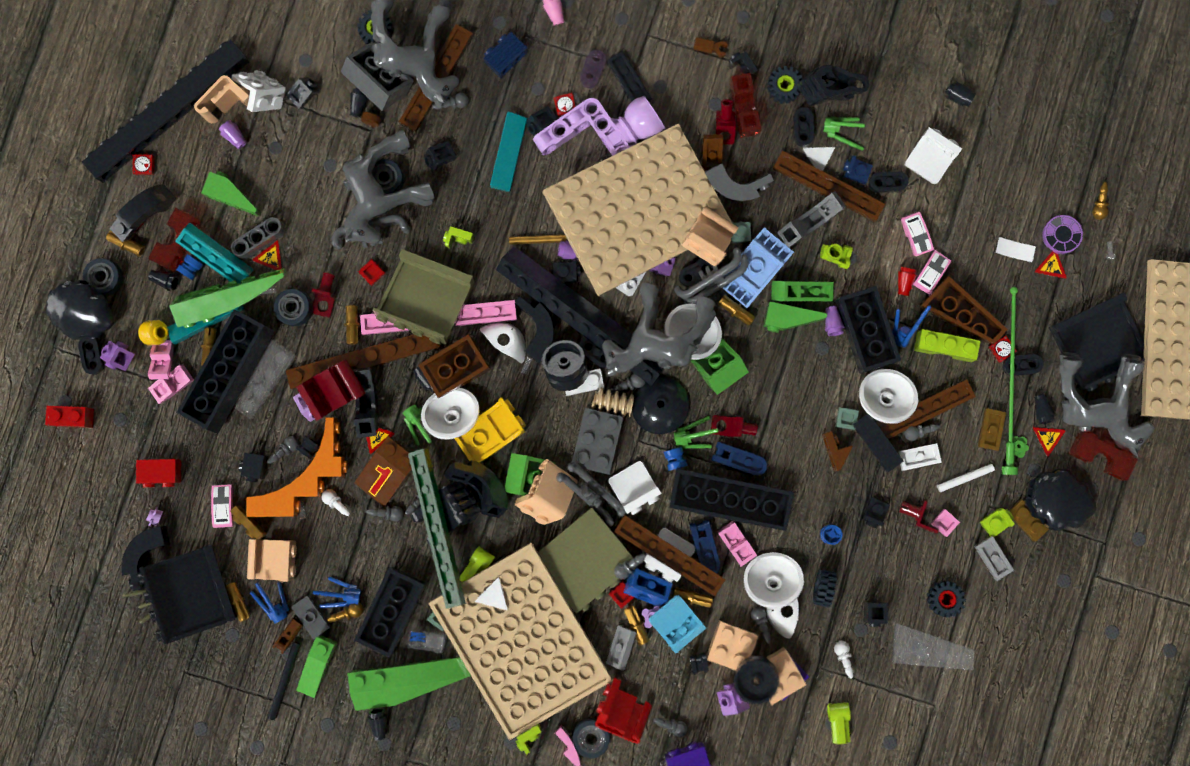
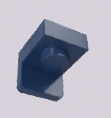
M854 155L850 160L846 159L843 167L845 171L844 177L866 184L873 165L857 160V156Z

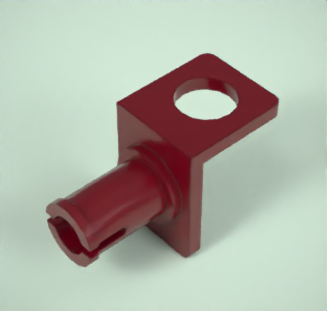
M730 99L722 100L721 111H716V135H720L722 132H729L731 134L730 138L723 139V144H734L736 120L735 112L732 111L733 101Z
M323 272L320 288L312 289V292L316 294L313 314L330 318L336 298L331 292L335 275ZM321 301L328 303V309L324 312L318 310V304Z
M712 416L711 430L717 429L716 424L719 420H723L726 424V428L723 431L712 433L713 435L741 437L742 434L752 436L757 434V424L743 422V417Z
M925 500L923 506L920 507L905 501L902 502L901 506L908 509L901 507L899 513L916 518L915 526L938 534L939 530L920 523L928 501Z

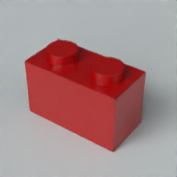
M46 406L45 425L93 428L94 409L88 407Z
M136 460V484H143V488L155 487L157 483H162V487H175V483H181V460Z

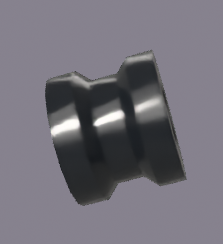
M305 435L302 444H298L296 449L309 459H312L314 452L319 450L320 445Z
M705 652L699 656L689 655L693 675L701 671L704 673L709 672Z

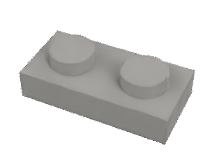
M993 536L974 546L996 581L1014 571Z
M617 626L606 664L620 670H625L637 632L623 626Z

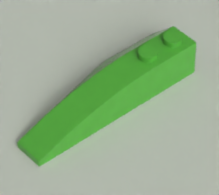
M286 269L263 273L259 275V279H256L255 276L246 277L238 284L234 280L220 287V284L176 296L169 307L177 327L184 326V328H189L196 325L195 322L203 320V323L215 319L214 317L247 303L283 278L286 274Z
M455 657L352 670L348 673L350 696L355 711L395 706L467 678L471 674L462 659Z

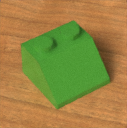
M722 338L718 348L710 356L691 360L700 375L717 395L749 373L741 357Z
M511 453L505 491L522 496L527 495L535 476L542 475V471L538 468L544 459Z

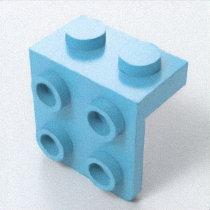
M679 595L671 599L649 618V622L675 653L679 652L706 629Z

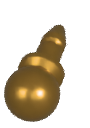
M1106 182L1102 184L1098 198L1099 201H1095L1096 206L1092 210L1094 218L1098 220L1105 219L1108 216L1107 206L1109 203L1105 202L1108 193Z
M358 603L350 604L349 607L345 606L343 611L332 614L327 618V621L336 622L346 617L348 620L352 617L358 618L363 614V605Z

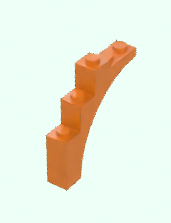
M326 418L320 448L311 464L298 478L275 492L262 496L247 497L246 517L298 516V512L301 511V502L298 501V497H321V493L324 492L325 485L324 481H321V477H345V473L348 472V462L345 461V457H337V453H340V442L337 441V434H340V422H337V418Z

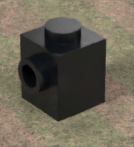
M244 453V458L239 464L240 476L246 477V481L257 483L258 479H265L268 456Z
M864 601V622L869 623L870 627H881V624H888V603Z

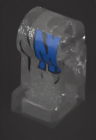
M412 630L409 631L407 647L443 653L446 634Z

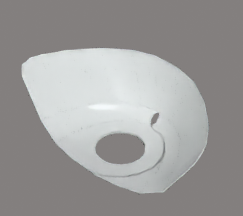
M498 322L480 328V331L495 348L520 363L524 362L526 354L525 340L517 327L509 323ZM503 333L507 334L510 338L509 344L505 346L500 345L497 341L498 336Z
M798 599L789 604L793 608V615L789 618L782 616V607H766V614L770 624L785 638L790 639L795 630L799 614Z

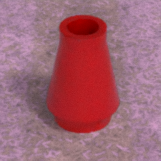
M900 268V272L898 271L897 294L909 296L917 277L915 269Z

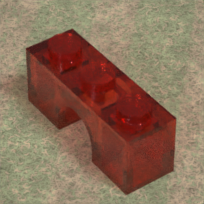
M751 73L731 76L729 84L740 138L759 135L761 124L758 110H755L754 88Z
M175 207L166 225L176 231L177 239L189 223L200 230L201 221ZM175 241L170 245L156 242L148 259L175 272L177 267L182 264V257L187 250Z
M1089 431L1077 434L1068 453L1085 463L1093 462L1098 453L1103 454L1107 460L1103 472L1120 481H1127L1138 461L1137 458L1132 456L1133 454L1125 449L1119 450L1115 448L1114 443L1107 440L1101 441L1097 439L1096 434Z

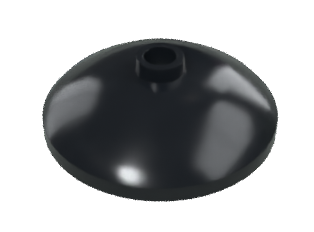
M659 376L652 386L645 382L644 386L636 388L634 391L632 414L637 424L647 432L668 434L678 429L686 420L689 412V398L682 385L674 379ZM658 401L664 402L663 408L657 406Z

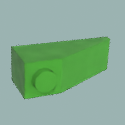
M219 171L216 174L209 172L201 192L204 196L260 217V211L228 179V175Z
M772 281L771 300L833 301L834 282Z
M769 302L763 327H767V331L779 333V330L783 331L822 321L827 318V314Z
M322 635L315 638L296 691L313 698L316 697L338 642Z

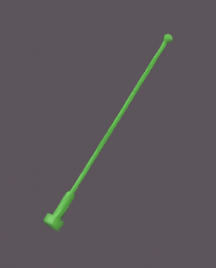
M1017 287L1010 289L1012 294L1009 443H1006V466H1002V474L1018 475V467H1014L1015 443H1013Z

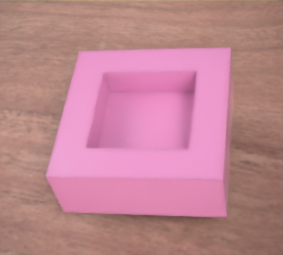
M943 509L931 522V525L945 537H948L960 522L946 509Z

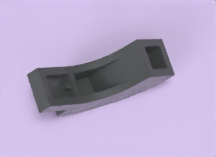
M722 163L704 171L710 184L718 194L738 201H747L760 197L757 189L762 191L770 187V182L774 181L772 175L767 173L750 183L738 184L730 179Z
M834 191L805 214L789 222L777 233L789 248L833 219L846 208V205Z

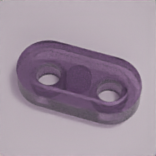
M593 50L587 56L580 74L581 84L586 88H594L599 83L606 65V56L602 51ZM599 57L600 60L598 62L593 61V58ZM588 74L593 75V78L587 79L586 76Z

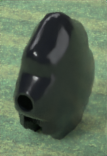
M78 280L74 283L66 281L48 293L45 313L52 324L59 327L63 334L71 339L80 340L85 336L97 339L105 331L111 329L115 323V317L109 306L106 296L99 294L89 281Z
M1056 469L1053 472L1047 471L1038 474L1036 478L1028 482L1025 505L1028 507L1032 517L1040 519L1042 524L1050 530L1061 531L1067 526L1079 528L1088 518L1094 515L1097 509L1096 502L1091 495L1087 483L1078 481L1070 470Z

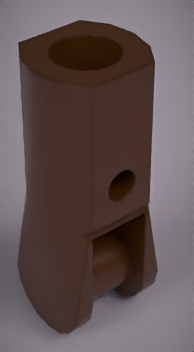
M292 618L274 643L273 648H278L281 650V654H284L304 626L302 622ZM283 637L289 640L287 644L281 641Z

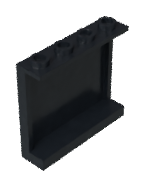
M1125 292L1049 327L1061 353H1077L1083 359L1082 366L1074 377L1079 390L1087 389L1089 392L1098 388V383L1102 381L1108 383L1115 380L1122 355H1137L1141 357L1142 361H1145L1144 340L1124 301L1128 300Z
M211 545L139 568L140 573H137V578L140 585L144 584L146 592H143L146 604L150 603L152 611L149 612L152 623L156 622L158 630L155 631L158 642L162 641L163 645L236 620Z

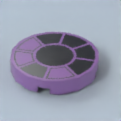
M1059 215L1053 217L1044 226L1042 238L1047 248L1049 247L1054 253L1066 254L1072 252L1080 245L1083 231L1076 219L1066 215Z

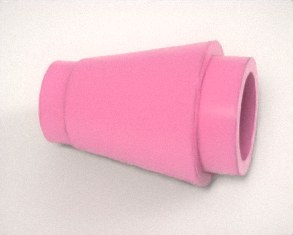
M543 0V7L554 26L565 22L561 0Z

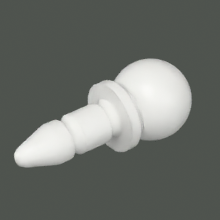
M328 489L322 493V501L331 508H336L341 514L350 515L347 507L341 503V498L337 496L334 490Z
M838 641L834 645V652L839 656L838 660H842L846 674L852 679L853 668L851 667L850 659H848L852 657L849 653L850 646L845 641Z

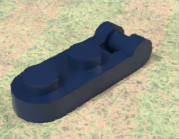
M717 442L716 453L711 461L756 476L762 475L767 469V463L764 458ZM724 451L730 452L728 459L722 458Z
M704 520L700 524H689L699 563L717 574L720 570V562L709 520ZM705 530L706 536L699 538L698 532Z

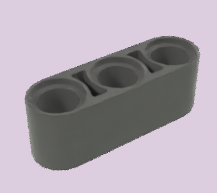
M275 217L265 220L236 239L231 245L232 252L239 258H250L282 237L285 233V225ZM274 224H278V230L271 232V227ZM262 234V240L255 243V237ZM246 245V250L243 253H239V247Z

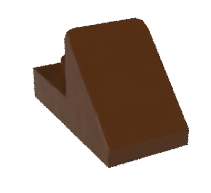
M703 135L702 168L704 171L722 163L723 135Z
M832 431L822 434L833 471H839L844 465L853 445L838 450L839 441L836 434L833 435Z

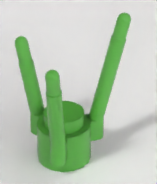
M826 117L823 132L828 133L827 137L835 138L861 151L864 150V147L835 134V132L839 133L840 126L864 128L865 124L853 123V121H860L859 117Z
M412 405L403 412L415 444L416 446L420 445L412 424H416L427 442L431 443V439L420 424L422 407L418 409L416 405Z
M710 416L683 428H678V432H674L677 448H712L711 444L688 443L692 442L691 438L717 433L718 429L693 434L687 431L710 420Z

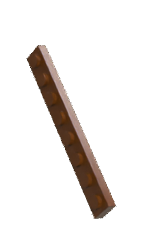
M413 334L285 371L290 389L293 390L312 376L344 359L348 361L352 369L374 367L439 349L441 346L429 340V337L424 335L419 337Z

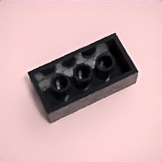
M877 286L839 297L836 300L859 374L901 361Z
M389 567L354 641L389 658L392 657L427 583L394 567Z

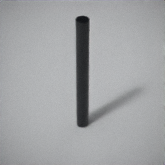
M292 643L267 717L270 720L276 719L300 643Z

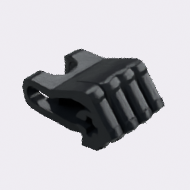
M825 65L811 70L798 82L797 87L806 99L807 104L814 106L830 100H850L855 94L866 92L870 84L868 77L865 75L851 73L840 67ZM856 80L861 81L863 87H855L854 82Z
M457 481L438 490L449 536L452 535L455 528L460 524H470L481 513L480 508L477 505L474 506L476 504L475 498L473 496L469 497L471 495L470 491L467 488L462 489L464 487L463 483ZM421 506L411 514L413 522L424 521ZM427 537L426 541L430 546L429 538Z

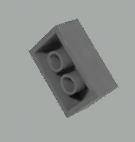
M371 42L346 57L341 73L383 111L405 97L414 80L406 74H401L400 77H392L389 75V71L377 67L374 63L375 53L372 45L374 43Z
M585 408L572 462L577 463L583 469L610 475L623 417Z

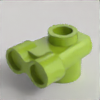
M824 244L821 248L820 258L838 264L840 268L848 269L853 248L846 245L841 247L838 244Z

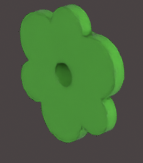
M1013 436V443H1015L1014 455L1022 458L1025 455V451L1029 450V446L1026 445L1027 439L1023 436L1019 438L1018 436Z

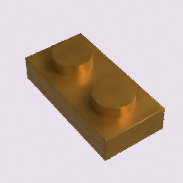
M988 408L984 410L978 447L999 451L1006 412Z
M1019 500L1009 510L1014 517L1013 521L1033 542H1036L1049 530L1042 524L1040 519L1032 517L1023 500Z
M235 506L230 510L233 514L232 519L237 524H242L247 529L245 532L252 539H262L267 534L252 517H246V511L241 506Z

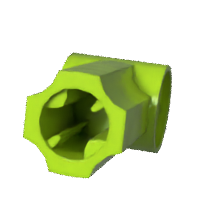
M479 546L461 574L460 581L463 583L487 569L495 557Z
M848 702L827 704L828 719L831 722L832 743H849L850 708Z

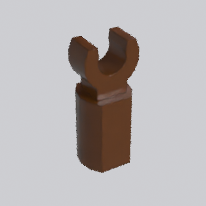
M696 37L693 50L710 54L713 52L718 57L723 58L726 53L721 52L719 48H727L728 43L724 41L715 43L714 40Z

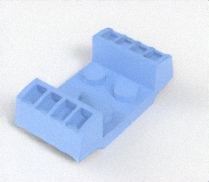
M763 228L742 253V255L747 256L749 261L746 272L724 286L723 289L748 308L794 251L766 228ZM740 262V264H739L734 270H732V271H730L729 273H727L726 275H724V277H726L727 275H729L730 273H732L733 271H735L736 269H738V268L740 267V265H741V262Z

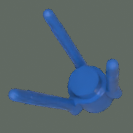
M930 305L927 306L911 329L908 327L898 329L900 309L896 310L894 328L892 330L896 345L900 347L908 345L911 337L931 309Z
M328 577V580L349 589H345L344 593L313 591L315 595L339 597L346 601L320 604L319 608L358 604L361 597V589H357V585L348 584L333 577Z
M278 582L277 585L282 606L280 603L273 606L259 583H256L257 589L270 609L266 607L253 591L250 594L266 612L269 619L273 620L275 624L288 617L287 611L290 609L286 603L281 582Z

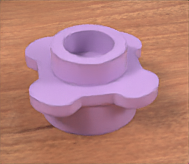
M158 507L155 510H150L146 519L150 521L148 526L151 524L157 526L163 511L158 510Z
M655 606L653 609H644L642 611L646 628H651L652 624L649 622V618L660 609L659 607Z

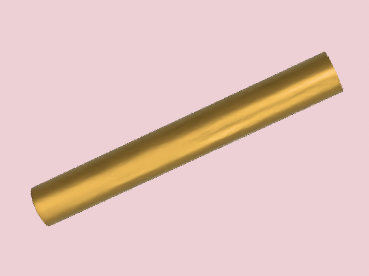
M565 234L509 237V245L558 243L560 241L565 242L567 237Z

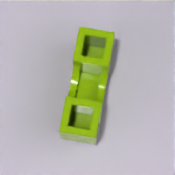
M922 329L917 332L914 351L932 355L944 354L952 356V359L973 362L977 360L980 341Z

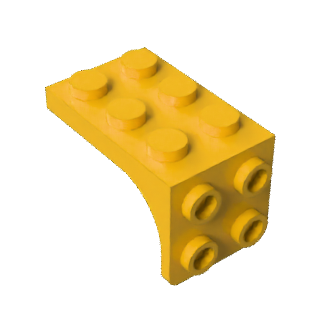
M502 397L498 399L499 401L478 417L476 424L470 431L454 438L469 461L474 460L481 463L526 432L523 429L526 426L519 415L515 417L513 414L515 408L508 399L504 400Z

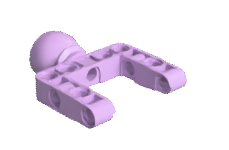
M644 96L633 100L628 105L624 117L619 116V119L610 118L597 99L588 98L535 135L533 141L545 156L592 125L613 156L638 144L639 140L644 141L666 130V128ZM591 106H597L595 113H588V109ZM602 121L608 122V126L605 129H599V124ZM559 128H565L563 135L558 136L556 134Z

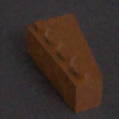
M949 276L919 306L926 309L930 305L931 309L929 312L988 344H995L1008 330Z

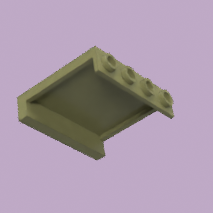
M401 249L399 254L400 262L378 308H373L372 311L380 322L387 323L388 321L393 323L398 329L404 330L406 328L411 330L416 336L422 337L424 335L429 337V340L436 344L441 342L447 344L475 284L473 276Z
M593 508L589 509L538 552L565 600L576 614L579 611L584 613L591 607L589 603L593 599L597 601L606 594L604 590L609 586L614 588L620 583L621 579H618L614 574L615 567L618 564L624 563L625 560L631 561L634 559Z

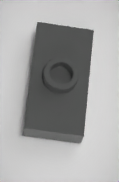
M309 595L291 607L313 639L330 628V625Z

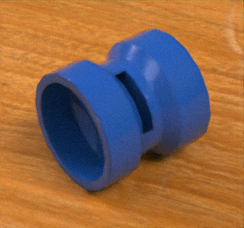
M187 254L183 264L179 265L176 270L193 281L196 276L195 273L203 267V264Z
M682 447L664 452L665 458L668 459L667 467L669 471L687 466L686 460L683 459L684 452Z
M826 525L820 531L821 540L826 544H838L842 539V531L836 525Z

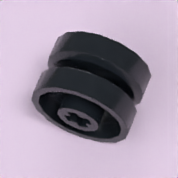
M561 340L551 344L544 351L542 364L547 381L553 388L559 391H570L577 389L585 382L588 376V367L583 349L577 343Z
M759 655L749 656L742 660L734 676V687L738 696L747 703L759 705L770 701L776 695L779 686V676L774 663ZM754 678H759V683H754Z

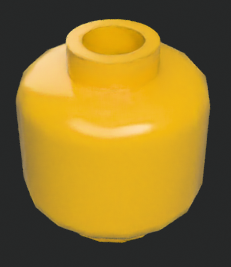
M160 320L145 321L139 327V338L146 345H161L168 338V328Z

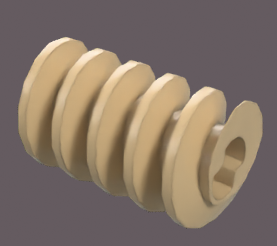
M601 387L598 392H595L591 409L594 410L598 406L599 411L602 412L606 408V413H610L613 409L614 415L621 411L623 418L627 413H629L630 418L634 395L631 394L628 399L626 393L619 397L618 391L611 395V389H608L604 394L603 387Z

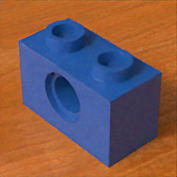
M636 568L633 573L629 574L623 593L660 607L667 602L672 583Z

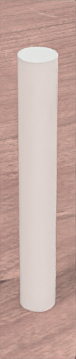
M992 464L986 465L937 485L939 492H943L995 471Z

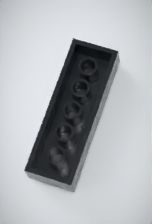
M234 309L176 413L202 428L218 434L275 331Z
M676 469L668 508L787 531L794 492Z

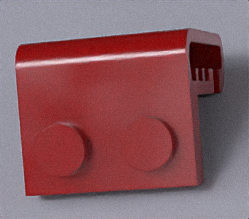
M614 678L612 683H607L603 695H605V699L600 701L596 712L599 715L595 726L638 744L641 741L652 705L645 701L644 705L636 703L637 697L619 690L621 680Z

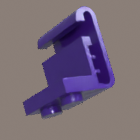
M694 742L687 745V747L673 749L665 754L668 766H710L702 742Z

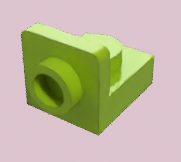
M450 226L449 231L446 230L443 242H445L447 248H451L453 239L456 238V242L466 245L467 242H473L474 235L471 232Z
M1003 508L996 509L980 521L988 535L993 536V538L1006 528L1015 525L1012 521L1014 519L1012 514Z
M539 723L517 735L518 740L516 744L521 752L525 751L526 754H529L531 748L527 740L532 742L540 737L539 733L542 732V728Z

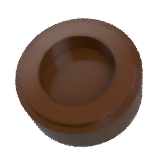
M363 112L361 117L363 123L372 127H379L381 122L380 117L371 112Z

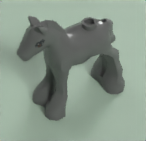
M393 0L373 1L371 3L373 39L377 42L372 44L375 53V65L389 71V75L392 77H400L401 74L416 77L423 94L441 108L442 103L446 102L448 96L459 84L457 76L451 75L437 78L435 74L437 31L449 19L450 9L439 5L432 8V13L428 14L424 29L422 47L414 45L398 46L389 36L385 25L386 15L392 8Z
M403 130L388 136L379 144L369 148L368 154L365 157L359 153L354 159L344 163L343 171L346 180L343 181L347 192L352 190L357 200V205L352 208L344 222L345 242L351 240L352 242L360 241L378 244L381 240V235L369 225L368 221L370 219L383 215L398 205L409 202L424 207L433 204L434 194L427 182L402 189L395 193L386 194L383 192L381 185L372 176L376 162L383 156L390 153L401 155L408 153L410 145Z
M643 283L640 288V295L644 312L637 328L633 332L630 345L626 349H621L611 340H605L602 344L607 363L606 367L609 370L608 376H613L617 372H627L645 359L659 362L658 365L665 369H669L670 366L687 365L691 361L693 353L698 349L696 345L701 343L704 334L709 330L711 322L716 316L713 310L715 302L707 297H698L696 302L697 319L694 326L687 333L672 338L661 331L653 330L660 303V298L657 297L659 289L653 284Z
M1060 353L1061 364L1059 371L1062 379V392L1068 399L1061 402L1063 421L1068 425L1079 426L1081 431H1091L1092 427L1108 428L1111 438H1113V441L1119 448L1131 451L1132 454L1138 457V449L1141 448L1155 430L1153 423L1147 421L1132 427L1128 424L1130 385L1132 380L1144 370L1145 361H1142L1141 357L1137 355H1122L1113 397L1111 399L1099 398L1085 401L1077 393L1074 386V377L1082 366L1083 359L1077 353Z

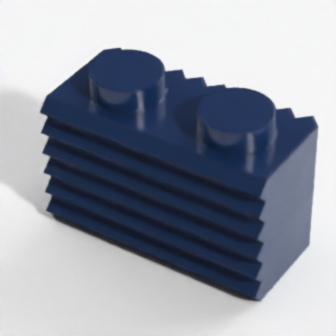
M512 32L508 35H502L498 40L499 44L494 48L490 47L484 54V62L500 78L508 73L528 53L527 47Z

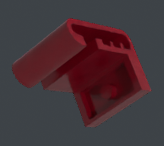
M346 359L312 376L296 387L316 421L366 393Z

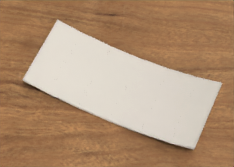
M999 237L996 253L1032 262L1036 246Z

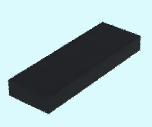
M623 51L606 60L607 65L631 102L642 96L648 102L652 101V97Z
M866 414L852 424L886 473L904 462L869 414Z

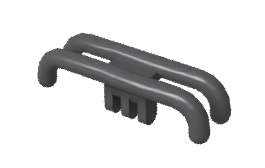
M397 214L368 221L369 225L380 235V228L392 225H400L401 230L405 234L410 232V227L406 220ZM344 226L337 228L332 235V245L338 250L342 249V240L346 237ZM382 235L381 240L379 241V245L383 244ZM362 242V243H363V247H364V248H367V247H368V243Z
M734 248V259L721 269L717 264L713 266V270L708 265L705 267L707 274L703 270L699 271L702 281L688 290H683L681 286L677 285L674 291L685 303L696 304L698 297H708L742 276L748 268V258L746 255L741 254L739 248ZM740 262H741V265H740V267H739L738 269H736L735 271H733L732 273H730L729 275H727L726 277H724V275H726V274L729 273L730 271L734 270V269L740 264ZM705 287L707 288V289H705L704 291H702V292H700L699 294H697L696 296L691 297V296H693L694 294H696V293H698L699 291H701L702 289H704Z
M570 462L568 470L574 471L585 481L581 487L566 474H557V481L564 482L604 519L608 527H612L614 521L610 514L600 505V496L614 507L620 517L625 515V510L620 502L577 463Z

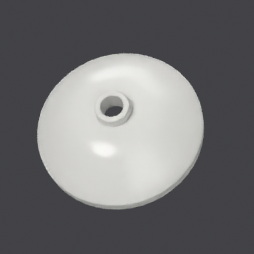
M683 304L676 307L665 321L664 334L675 338L687 333L694 326L697 319L696 304ZM716 316L711 322V327L704 334L701 343L696 345L698 349L693 353L691 359L706 358L718 348L722 338V330Z
M880 369L871 372L864 378L859 389V398L864 410L874 419L884 423L905 421L914 413L918 405V393L915 385L907 376L895 370Z
M458 388L439 399L434 393L428 398L422 408L421 420L426 431L432 436L440 439L457 438L466 434L476 424L480 412L479 404L475 396L463 388Z
M771 552L757 556L748 564L744 573V587L747 594L754 602L764 607L780 608L787 606L799 597L803 589L804 577L800 566L794 559L782 553ZM775 584L777 585V587L772 588L771 585Z

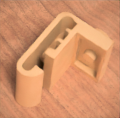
M224 75L195 103L194 108L207 122L217 123L219 120L211 113L216 107L226 114L238 100H241L248 106L250 91L243 86L239 87L228 76Z
M705 206L684 239L682 246L711 265L716 266L724 258L725 250L731 242L733 234L737 232L738 227Z
M548 459L544 460L538 469L542 471V475L535 476L529 493L517 498L515 506L520 508L523 513L529 514L538 523L543 525L560 520L565 516L574 493L564 482L557 481V474L564 473L576 484L578 483L577 479Z
M249 539L247 579L280 580V582L293 581L296 572V541Z

